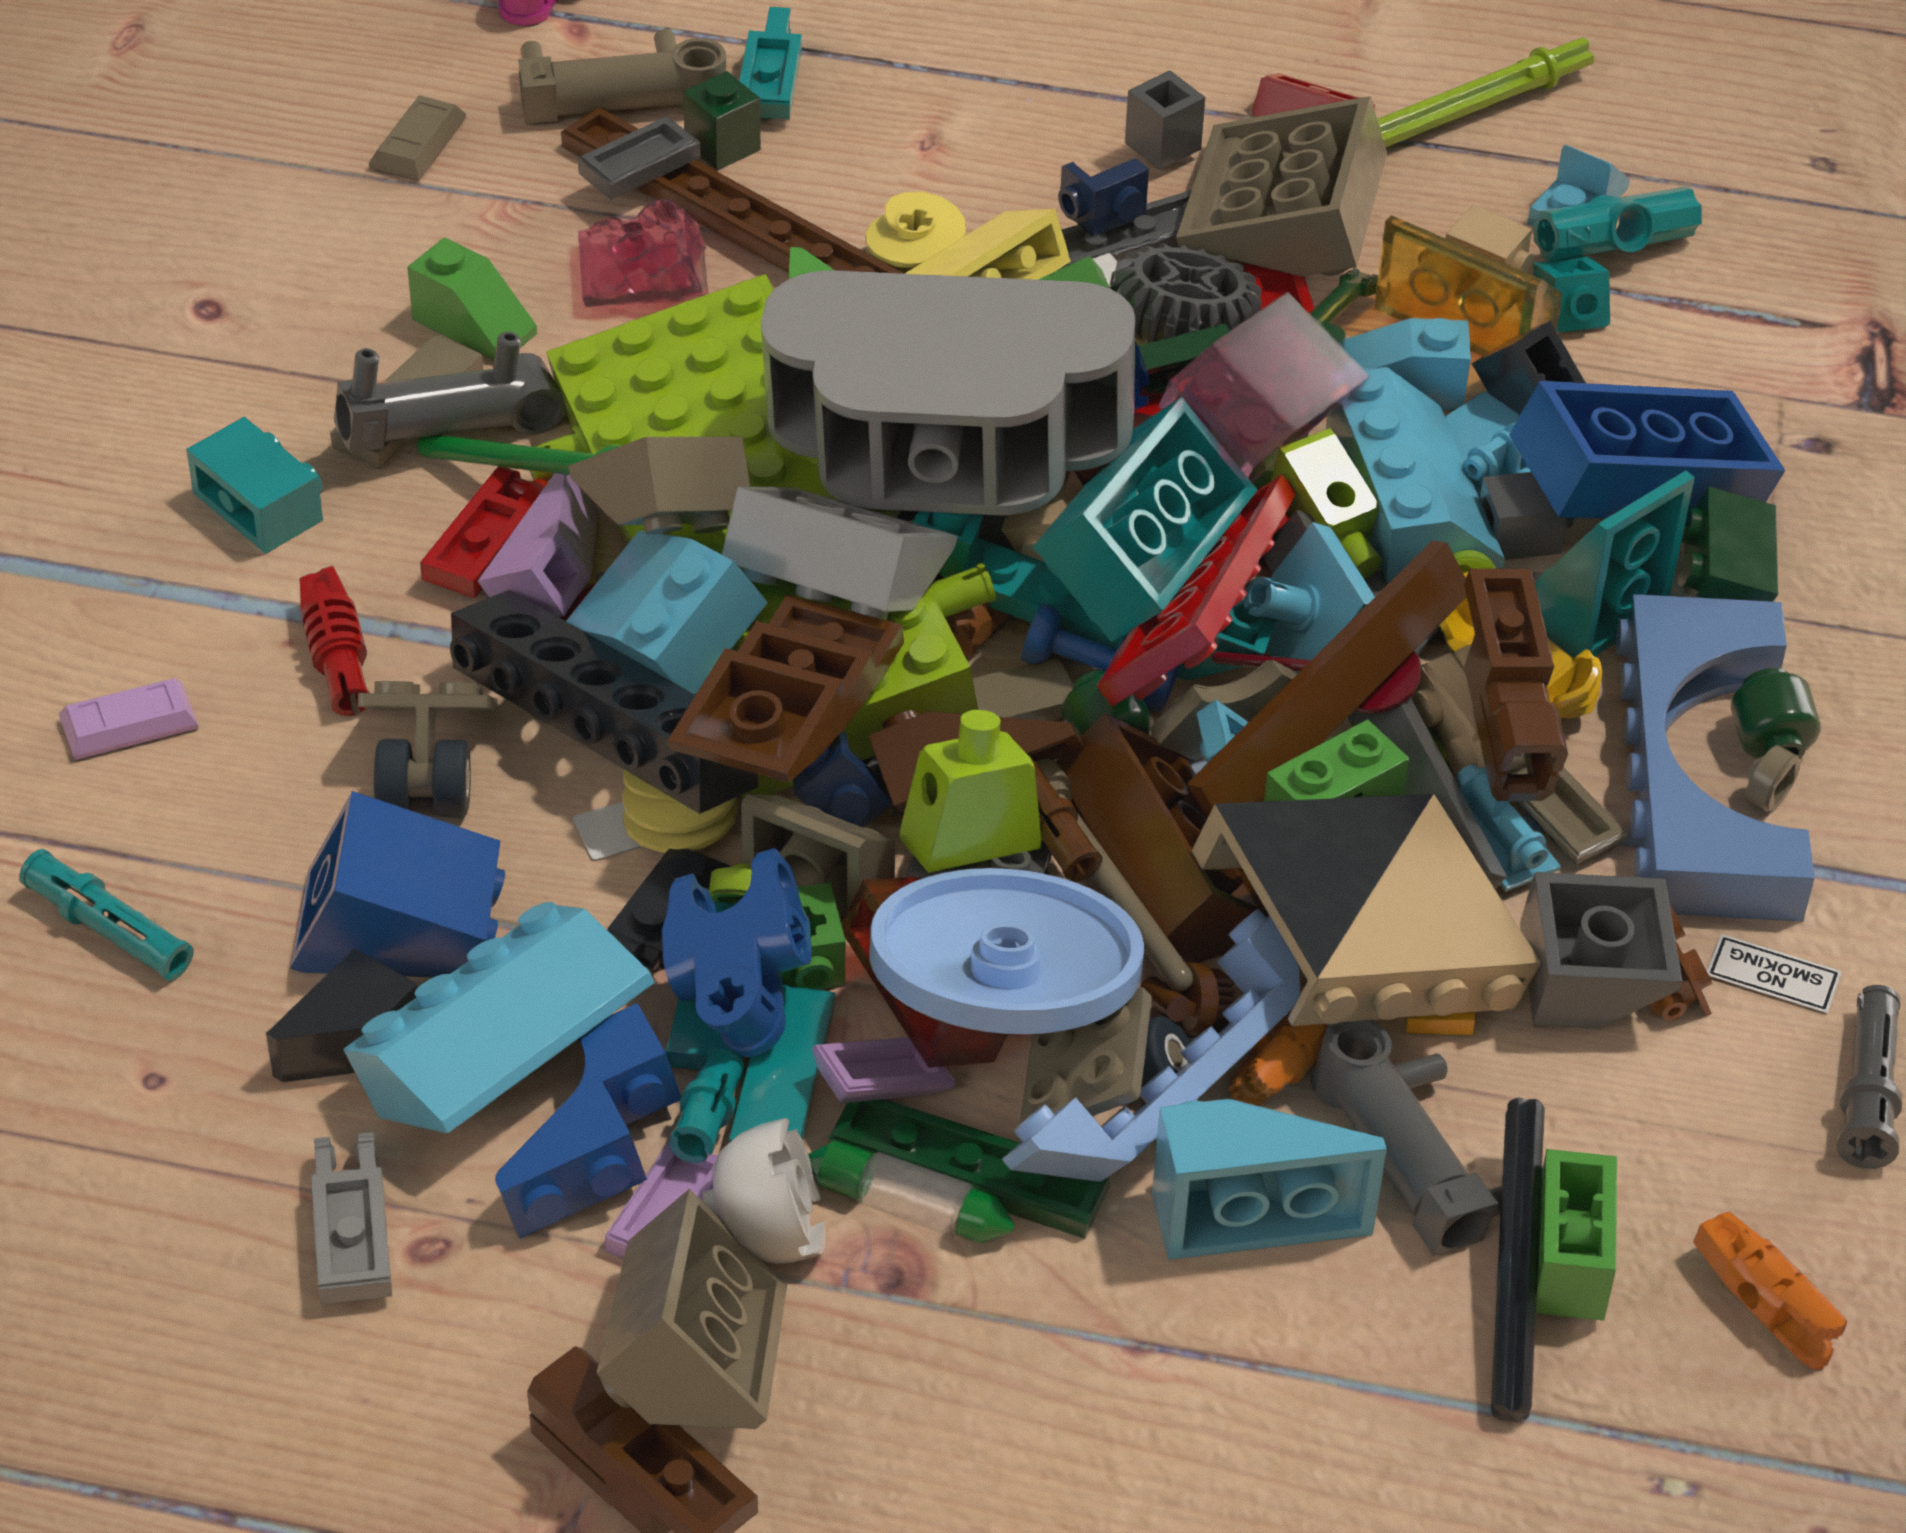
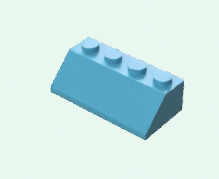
M1388 367L1331 374L1326 429L1331 428L1377 501L1379 511L1371 533L1370 542L1382 558L1380 568L1386 583H1390L1432 540L1447 542L1453 554L1462 550L1481 552L1492 560L1496 569L1504 568L1505 557L1474 484L1465 472L1464 461L1440 405Z
M545 902L524 912L518 919L520 925L502 938H493L474 947L467 954L468 962L451 974H442L421 984L415 991L416 998L398 1011H389L371 1019L363 1026V1035L343 1050L379 1118L448 1134L653 985L655 982L649 970L586 909Z

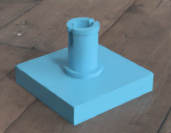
M1312 522L1270 578L1259 576L1248 584L1246 588L1247 594L1244 597L1245 609H1249L1248 613L1252 616L1276 620L1266 648L1270 656L1312 660L1375 596L1331 527Z

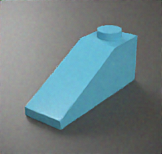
M1409 318L1347 338L1344 343L1341 368L1336 374L1353 372L1360 369L1388 367L1438 403L1442 411H1454L1462 406L1465 401L1471 361L1468 321L1444 318ZM1328 395L1321 405L1328 406Z

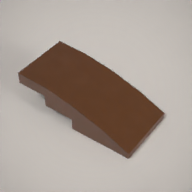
M786 594L769 624L756 621L738 651L724 649L667 740L669 749L789 783L824 752L850 723L876 688L905 642L902 624Z

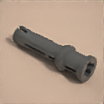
M1884 985L1867 986L1863 988L1862 994L1859 993L1857 995V1025L1854 1041L1852 1079L1845 1084L1840 1094V1108L1846 1115L1845 1126L1837 1134V1152L1846 1162L1860 1168L1875 1169L1887 1166L1899 1154V1137L1894 1130V1119L1902 1111V1094L1894 1083V1066L1901 998L1894 989ZM1856 1137L1859 1138V1146L1856 1145Z

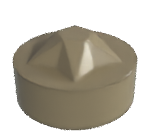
M1776 745L1765 756L1755 759L1747 773L1749 783L1745 794L1746 801L1766 812L1776 809L1784 801L1797 779L1800 770L1799 757Z

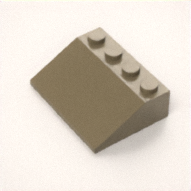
M1371 96L1213 125L1176 236L1179 247L1184 244L1188 249L1197 251L1204 248L1205 253L1211 255H1224L1227 259L1298 276L1320 273L1326 276H1334L1350 268L1357 267L1387 155Z

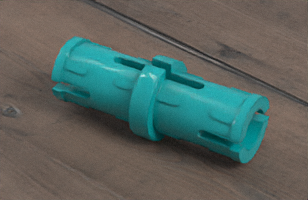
M715 1047L708 1050V1056L704 1054L701 1060V1067L696 1079L687 1084L681 1095L680 1111L682 1114L675 1131L673 1130L670 1136V1147L678 1158L686 1162L700 1163L707 1160V1153L711 1156L714 1151L715 1141L720 1129L729 1123L734 1114L736 1105L734 1092L739 1079L744 1074L745 1064L741 1056L730 1048Z

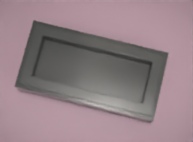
M665 116L577 158L578 172L590 184L612 200L700 158V141L668 116Z

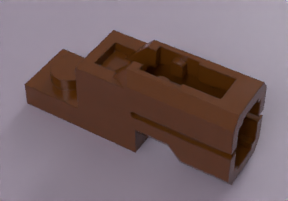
M1469 568L1464 587L1475 635L1464 668L1490 791L1496 801H1543L1552 795L1556 789L1560 778L1559 771H1562L1568 756V749L1560 715L1555 705L1551 703L1547 686L1554 669V663L1532 570ZM1522 753H1524L1528 774H1507L1506 772H1509L1513 758L1521 757Z
M574 1346L533 1377L527 1390L528 1407L531 1412L529 1414L531 1433L639 1532L668 1533L672 1530L675 1533H734L758 1513V1496L680 1425L649 1424L632 1407L624 1408L617 1404L605 1391L600 1376L597 1374L599 1363L584 1349Z

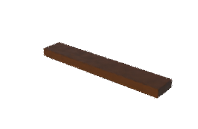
M1432 540L1187 783L1206 819H1208L1215 804L1264 802L1267 772L1320 745L1467 598L1464 587L1466 578L1447 542Z

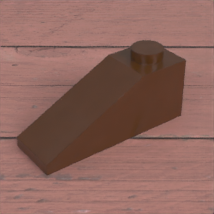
M909 710L887 718L882 723V730L868 735L893 805L903 816L919 752L926 745L958 739L962 714L928 711L919 715L918 711ZM999 717L1001 720L1000 731L1007 732L1033 761L1042 759L1055 760L1084 748L1080 735L1069 722Z

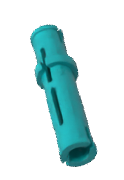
M46 849L36 850L22 865L19 873L20 883L28 889H33L58 906L59 914L68 922L75 925L82 923L114 943L118 948L123 949L159 972L168 981L180 977L190 965L194 955L192 945L185 940H180L147 918L143 913L135 910L106 891L103 880L89 872L80 874L56 859ZM72 889L94 904V906L90 907L67 890ZM104 912L108 913L107 917L104 916ZM117 923H124L144 936L145 940H140Z

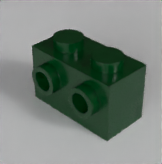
M1708 486L1696 507H1688L1681 541L1684 543V559L1678 575V584L1684 587V597L1774 602L1778 596L1776 505Z

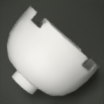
M787 1118L758 1125L737 1135L722 1149L715 1162L712 1175L714 1189L703 1192V1202L724 1222L738 1242L759 1259L769 1264L790 1263L819 1256L825 1250L826 1242L825 1221L810 1227L809 1214L812 1213V1202L821 1200L820 1193L802 1138L797 1129L787 1132L789 1125Z

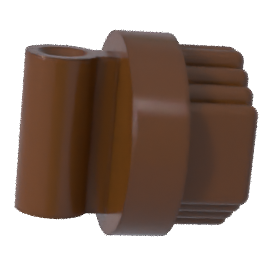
M1185 962L1193 974V982L1185 991H1175L1166 982L1155 976L1148 977L1141 983L1140 987H1143L1152 996L1151 1006L1162 1013L1163 1016L1176 1022L1188 1038H1196L1210 1026L1217 1033L1222 1031L1229 1024V1021L1222 1013L1237 1000L1233 996L1236 993V989L1232 987L1235 984L1234 981L1220 969L1209 968L1203 963Z

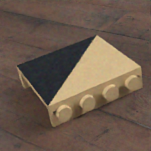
M1434 794L1215 804L1192 849V853L1202 870L1242 868L1306 976L1308 982L1288 1017L1292 1026L1332 1025L1351 1021L1392 1020L1402 1017L1446 1016L1453 1013L1515 1009L1541 964V961Z

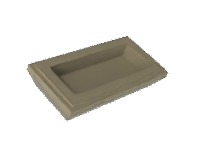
M419 95L377 149L369 162V168L419 181L465 120L466 113L455 104Z
M1526 765L1508 774H1528ZM1564 767L1562 771H1559L1560 778L1554 793L1543 801H1516L1576 865L1616 847L1629 837L1626 830Z

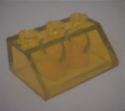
M1390 215L1385 220L1374 309L1401 321L1409 318H1444L1468 321L1470 351L1480 356H1484L1507 340L1551 320L1557 331L1563 293L1544 280Z

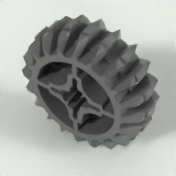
M1165 243L1160 244L1157 249L1150 246H1141L1139 251L1126 252L1124 259L1117 261L1116 269L1111 274L1109 288L1124 297L1131 305L1135 315V338L1142 339L1143 344L1221 324H1226L1234 336L1240 332L1258 327L1261 316L1262 301L1260 298L1262 289L1255 284L1256 278L1250 273L1243 272V266L1239 263H1228L1224 255L1214 256L1205 253L1204 248L1197 251L1188 249L1184 244L1180 248H1173Z

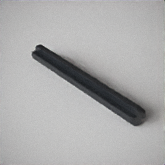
M1520 1097L1509 1101L1505 1114L1491 1395L1492 1415L1499 1420H1511L1514 1422L1527 1420L1532 1408L1545 1107L1539 1100H1526Z

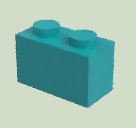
M245 416L186 449L193 494L265 554L323 521L320 494L323 492V485L316 470L309 463L298 461L283 448L280 441L272 433H264Z

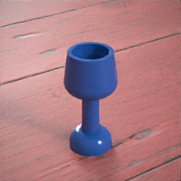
M1041 603L1029 628L1021 654V661L1034 665L1041 664L1052 653L1106 672L1127 635L1121 640L1117 649L1070 633L1061 629L1062 619L1059 612L1051 605ZM1181 664L1166 673L1168 675L1166 681L1153 693L1143 698L1148 710L1163 711L1175 684Z

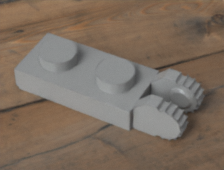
M374 1132L358 1133V1142L355 1144L357 1165L360 1169L334 1172L336 1168L335 1147L331 1144L330 1137L314 1138L316 1174H311L320 1303L330 1304L391 1297L392 1284L382 1168L377 1167Z

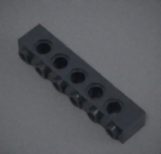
M509 589L451 613L452 641L450 643V654L454 669L695 812L702 814L759 787V774L669 749L667 740L691 704L695 694Z

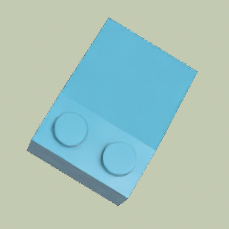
M639 530L566 622L691 693L696 694L724 649H732L768 602L733 560L693 539L665 534L649 535L645 534V531Z
M1232 1099L1206 1102L1187 1101L1179 1105L1160 1107L1152 1197L1168 1260L1373 1235L1387 1150L1384 1138Z

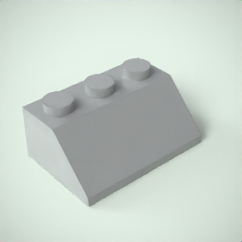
M737 487L722 555L733 560L738 566L743 567L742 572L750 581L766 585H778L779 579L797 584L795 594L801 597L821 602H832L833 596L852 601L850 608L852 612L887 620L889 611L914 610L954 550L958 536L866 508L849 505L842 501L796 487Z

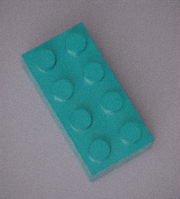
M1180 397L1133 429L1132 438L1126 450L1116 459L1102 465L1035 543L1033 548L1044 560L1047 568L1060 579L1084 608L1090 620L1096 623L1108 639L1113 642L1130 632L1132 628L1143 624L1165 609L1253 497L1257 489L1186 401Z

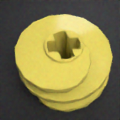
M903 192L890 197L885 205V214L872 221L866 231V253L905 274L966 235L965 218L957 206L941 196L927 192Z
M624 770L623 783L626 786L622 793V805L625 809L623 812V824L628 836L642 847L666 853L669 848H689L691 850L706 848L723 838L735 823L738 810L736 798L699 814Z

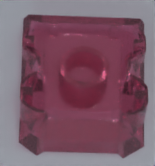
M661 199L646 205L637 215V219L623 221L617 217H609L594 223L589 229L578 231L582 299L585 307L683 302L709 294L704 251L707 248L697 221L684 209H679L672 200Z

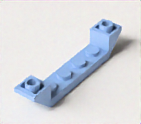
M1258 908L1228 934L1236 944L1217 963L1244 994L1222 1013L1229 1021V1024L1222 1031L1217 1033L1210 1026L1180 1052L1188 1062L1177 1073L1170 1066H1167L1141 1088L1140 1093L1145 1103L1134 1113L1127 1106H1124L1100 1126L1076 1097L1054 1113L1044 1104L1013 1131L1021 1142L1002 1159L1010 1170L1098 1182L1103 1181L1130 1163L1157 1138L1160 1107L1196 1101L1294 1008L1300 997L1299 964L1270 915L1266 917Z

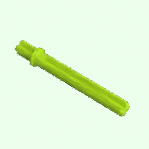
M1582 37L1551 50L1545 47H1537L1530 52L1529 57L1519 60L1516 64L1378 118L1385 147L1522 92L1531 91L1538 87L1544 89L1555 87L1559 77L1593 64L1594 55L1589 51V41Z

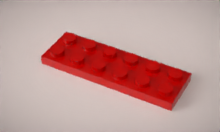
M1283 474L1256 491L1165 609L1143 624H1139L1131 629L1096 686L1111 706L1116 705L1132 694L1137 700L1145 698L1168 678L1166 673L1181 663H1183L1186 669H1190L1205 660L1217 648L1218 645L1214 641L1216 635L1224 630L1232 621L1229 612L1246 596L1245 584L1260 571L1259 559L1274 546L1273 534L1282 528L1289 519L1285 513L1297 492Z

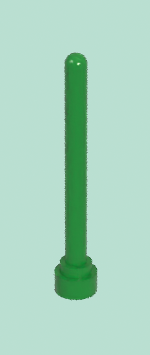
M442 435L421 437L417 442L418 452L427 458L570 475L569 465L622 446L610 444L596 452V454Z

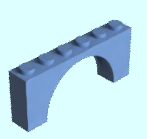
M1633 594L1629 618L1618 620L1616 655L1626 656L1627 663H1622L1619 696L1620 700H1630V707L1625 708L1623 718V744L1633 745L1634 753H1629L1626 785L1628 791H1637L1638 800H1633L1631 806L1630 835L1631 838H1641L1642 847H1637L1635 852L1634 877L1666 879L1669 903L1676 915L1804 921L1815 879L1809 830L1777 826L1755 820L1711 798L1678 765L1666 736V732L1672 724L1698 704L1714 697L1736 692L1741 687L1742 682L1756 671L1766 668H1782L1787 647L1782 602Z

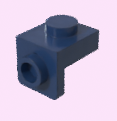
M1134 158L1096 175L1089 176L1074 162L1065 164L1061 167V186L1058 193L1060 208L1067 218L1075 221L1092 237L1145 215L1149 168Z
M844 731L834 739L815 761L793 779L794 794L806 805L816 807L826 814L862 828L893 804L886 783L849 750L847 735Z

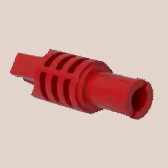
M330 566L316 573H309L299 579L301 618L313 667L326 677L332 710L342 716H353L355 713L350 695L355 694L358 706V694L370 693L362 671V666L367 657V649L355 603L349 597L335 568ZM358 706V709H359L360 712H363V711H365V710L367 709V708Z

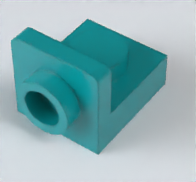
M1588 256L1533 262L1534 285L1552 297V324L1558 332L1600 328L1610 324L1609 270Z

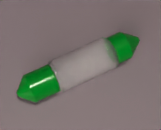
M836 1140L808 1154L818 1186L857 1199L861 1205L951 1237L959 1235L979 1243L999 1238L1014 1231V1222L997 1196L974 1189L972 1184L881 1152L874 1154Z

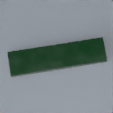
M887 1099L847 1103L828 1137V1143L836 1140L876 1154V1170L965 1199L969 1190L974 1188L997 1196L1008 1214L1086 1239L1110 1188V1176L1098 1182L1010 1170L1002 1159L1019 1142Z

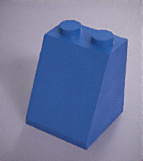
M352 791L308 869L290 969L302 973L328 974L356 948L405 977L433 978L442 974H451L468 962L467 954L474 947L496 937L498 920L491 918L490 912L491 907L496 904L505 879V870L497 868L501 841Z

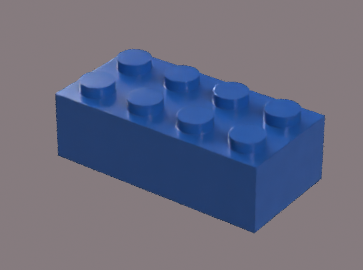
M1539 381L1509 434L1558 517L1608 518L1685 470L1695 477L1689 507H1696L1708 486L1766 502L1786 471L1734 391Z

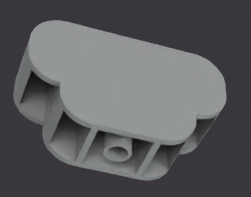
M815 271L795 276L783 282L772 291L766 300L761 320L769 431L775 441L785 449L802 456L818 458L819 478L823 487L833 497L849 505L868 509L982 515L1021 514L1037 509L1051 501L1061 490L1066 471L1086 470L1111 462L1126 450L1131 441L1134 424L1135 315L1129 302L1120 294L1107 287L1075 281L855 271Z

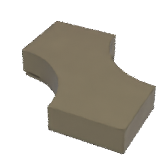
M1267 660L1249 675L1229 684L1215 687L1192 684L1149 730L1160 745L1197 762L1203 756L1200 749V743L1203 739L1197 712L1214 700H1217L1249 722L1298 673L1274 660Z

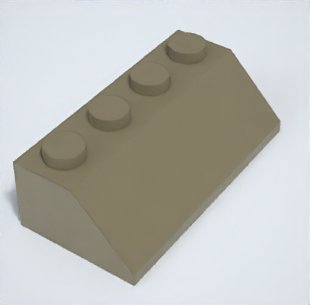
M690 1189L628 1240L597 1374L600 1376L605 1391L617 1404L624 1408L632 1407L649 1424L757 1429L767 1421L787 1284L763 1260L742 1246L724 1222Z

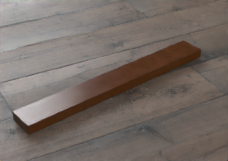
M598 107L561 131L562 148L581 157L638 130V128ZM697 160L636 188L789 273L790 247H801L835 271L904 274Z

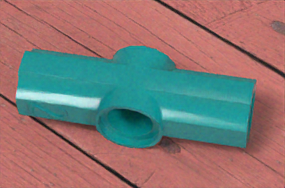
M1678 187L1625 197L1600 195L1593 198L1589 203L1540 211L1538 220L1533 223L1534 243L1538 246L1541 257L1549 261L1611 250L1636 252L1643 249L1647 244L1694 236L1695 230L1702 224V205L1697 201L1694 190L1688 187Z

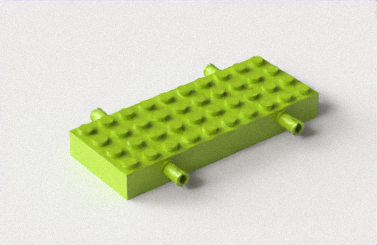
M766 274L546 351L553 378L564 399L566 406L565 414L570 422L573 433L534 447L596 454V452L610 444L625 445L644 437H742L750 487H796L836 499L823 487L820 481L818 458L802 456L785 449L775 441L768 428L761 320L766 300L774 289ZM530 471L534 480L536 478L549 480L554 475V473ZM869 509L872 511L892 516L889 510ZM616 524L625 546L628 545L639 530L645 531L644 525ZM682 524V529L664 533L665 535L693 539L722 555L727 529L711 533H694L693 524ZM983 563L931 583L913 610L889 611L887 621L902 624L905 642L876 688L843 730L847 735L849 750L861 761L876 756L868 735L882 730L883 721L893 715L909 710H916L919 715L928 711L963 714L970 710H979L971 667L945 618L984 603L996 601L991 578ZM782 579L778 580V585H766L751 581L768 603L731 650L738 651L756 621L769 624L786 594L850 611L852 601L833 596L832 602H821L804 598L795 594L797 584ZM759 775V787L739 797L742 801L747 794L771 795L793 787V780L788 783Z

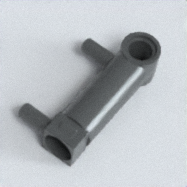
M503 332L497 338L493 369L377 383L379 355L369 348L358 350L355 354L352 380L339 381L337 384L334 423L349 453L382 449L384 448V442L514 426L518 432L525 435H538L549 431L562 420L566 406L563 396L542 358L533 353L519 354L521 338L514 332Z
M1364 1020L1329 1024L1311 1073V1085L1315 1094L1323 1102L1334 1108L1342 1109L1358 1132L1384 1138L1387 1150L1383 1170L1414 1214L1415 1219L1412 1225L1433 1256L1483 1241L1493 1217L1501 1214L1502 1185L1488 1189L1476 1172L1472 1174L1467 1172L1410 1090L1411 1088L1445 1079L1448 1072L1445 1059L1436 1053L1393 1065L1389 1059L1392 1041L1388 1032L1376 1021Z

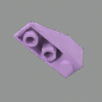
M554 474L478 580V583L489 597L510 589L557 617L565 616L591 578L599 510L590 497L570 478V475Z

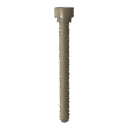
M1051 759L1036 761L1043 769L1044 775L1059 797L1072 801L1071 781L1059 764ZM1078 814L1077 823L1094 848L1103 857L1100 868L1091 875V878L1105 897L1115 902L1134 920L1143 937L1145 954L1168 986L1178 992L1187 990L1193 982L1191 970Z

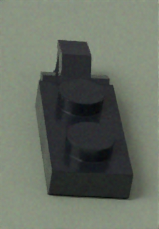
M669 848L607 928V931L644 967L646 966L653 970L658 966L664 968L662 928L667 914L669 892L672 883L676 878L693 873L698 884L709 890L712 871L730 867V865L689 848Z

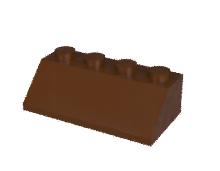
M1104 713L1081 736L1084 745L1083 749L1056 760L1071 781V803L1078 814L1084 818L1094 837L1178 954L1196 963L1223 956L1236 944L1228 934L1239 923L1258 908L1266 917L1269 916V913L1242 868L1202 870L1194 857L1192 849L1207 819L1187 786V783L1196 774L1186 757L1160 745L1156 738Z

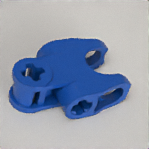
M775 848L756 854L751 864L750 886L744 897L733 907L721 912H716L715 903L711 899L709 890L698 884L693 873L676 878L670 888L667 914L662 928L664 968L673 992L683 1002L696 998L695 1007L698 1016L711 1029L720 1031L722 1041L742 1057H754L765 1053L779 1041L785 1030L786 1023L782 972L807 965L811 961L810 921L803 909L791 867Z

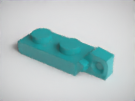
M769 7L765 31L749 30L739 81L760 97V119L790 120L802 55V34H793L790 29L791 8Z

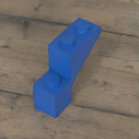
M638 1003L610 1015L578 1038L585 1056V1068L580 1084L555 1113L498 1170L495 1182L519 1239L647 1180L626 1125L680 1101L681 1094L666 1052Z

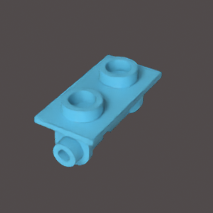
M1475 764L1464 767L1458 773L1456 781L1507 875L1500 884L1505 892L1532 882L1535 872L1554 873L1559 871L1561 865L1547 850L1544 836L1540 832H1533L1508 801H1496L1492 796L1486 768H1478Z

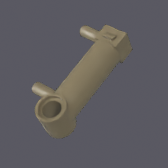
M662 29L654 35L657 53L552 62L551 56L543 57L542 48L538 42L527 41L520 49L522 59H518L520 93L525 124L557 122L558 116L590 113L598 107L605 111H619L676 105L683 110V91L726 71V51L721 44L707 38H692L676 44L674 33L669 29Z

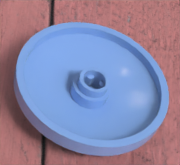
M983 868L957 870L929 876L904 886L890 895L877 909L873 917L869 953L872 969L885 989L898 1000L922 1014L952 1025L984 1032L1042 1034L1085 1026L1101 1020L1123 1007L1133 997L1141 981L1144 942L1138 926L1125 910L1104 895L1088 887L1043 873L1015 869Z

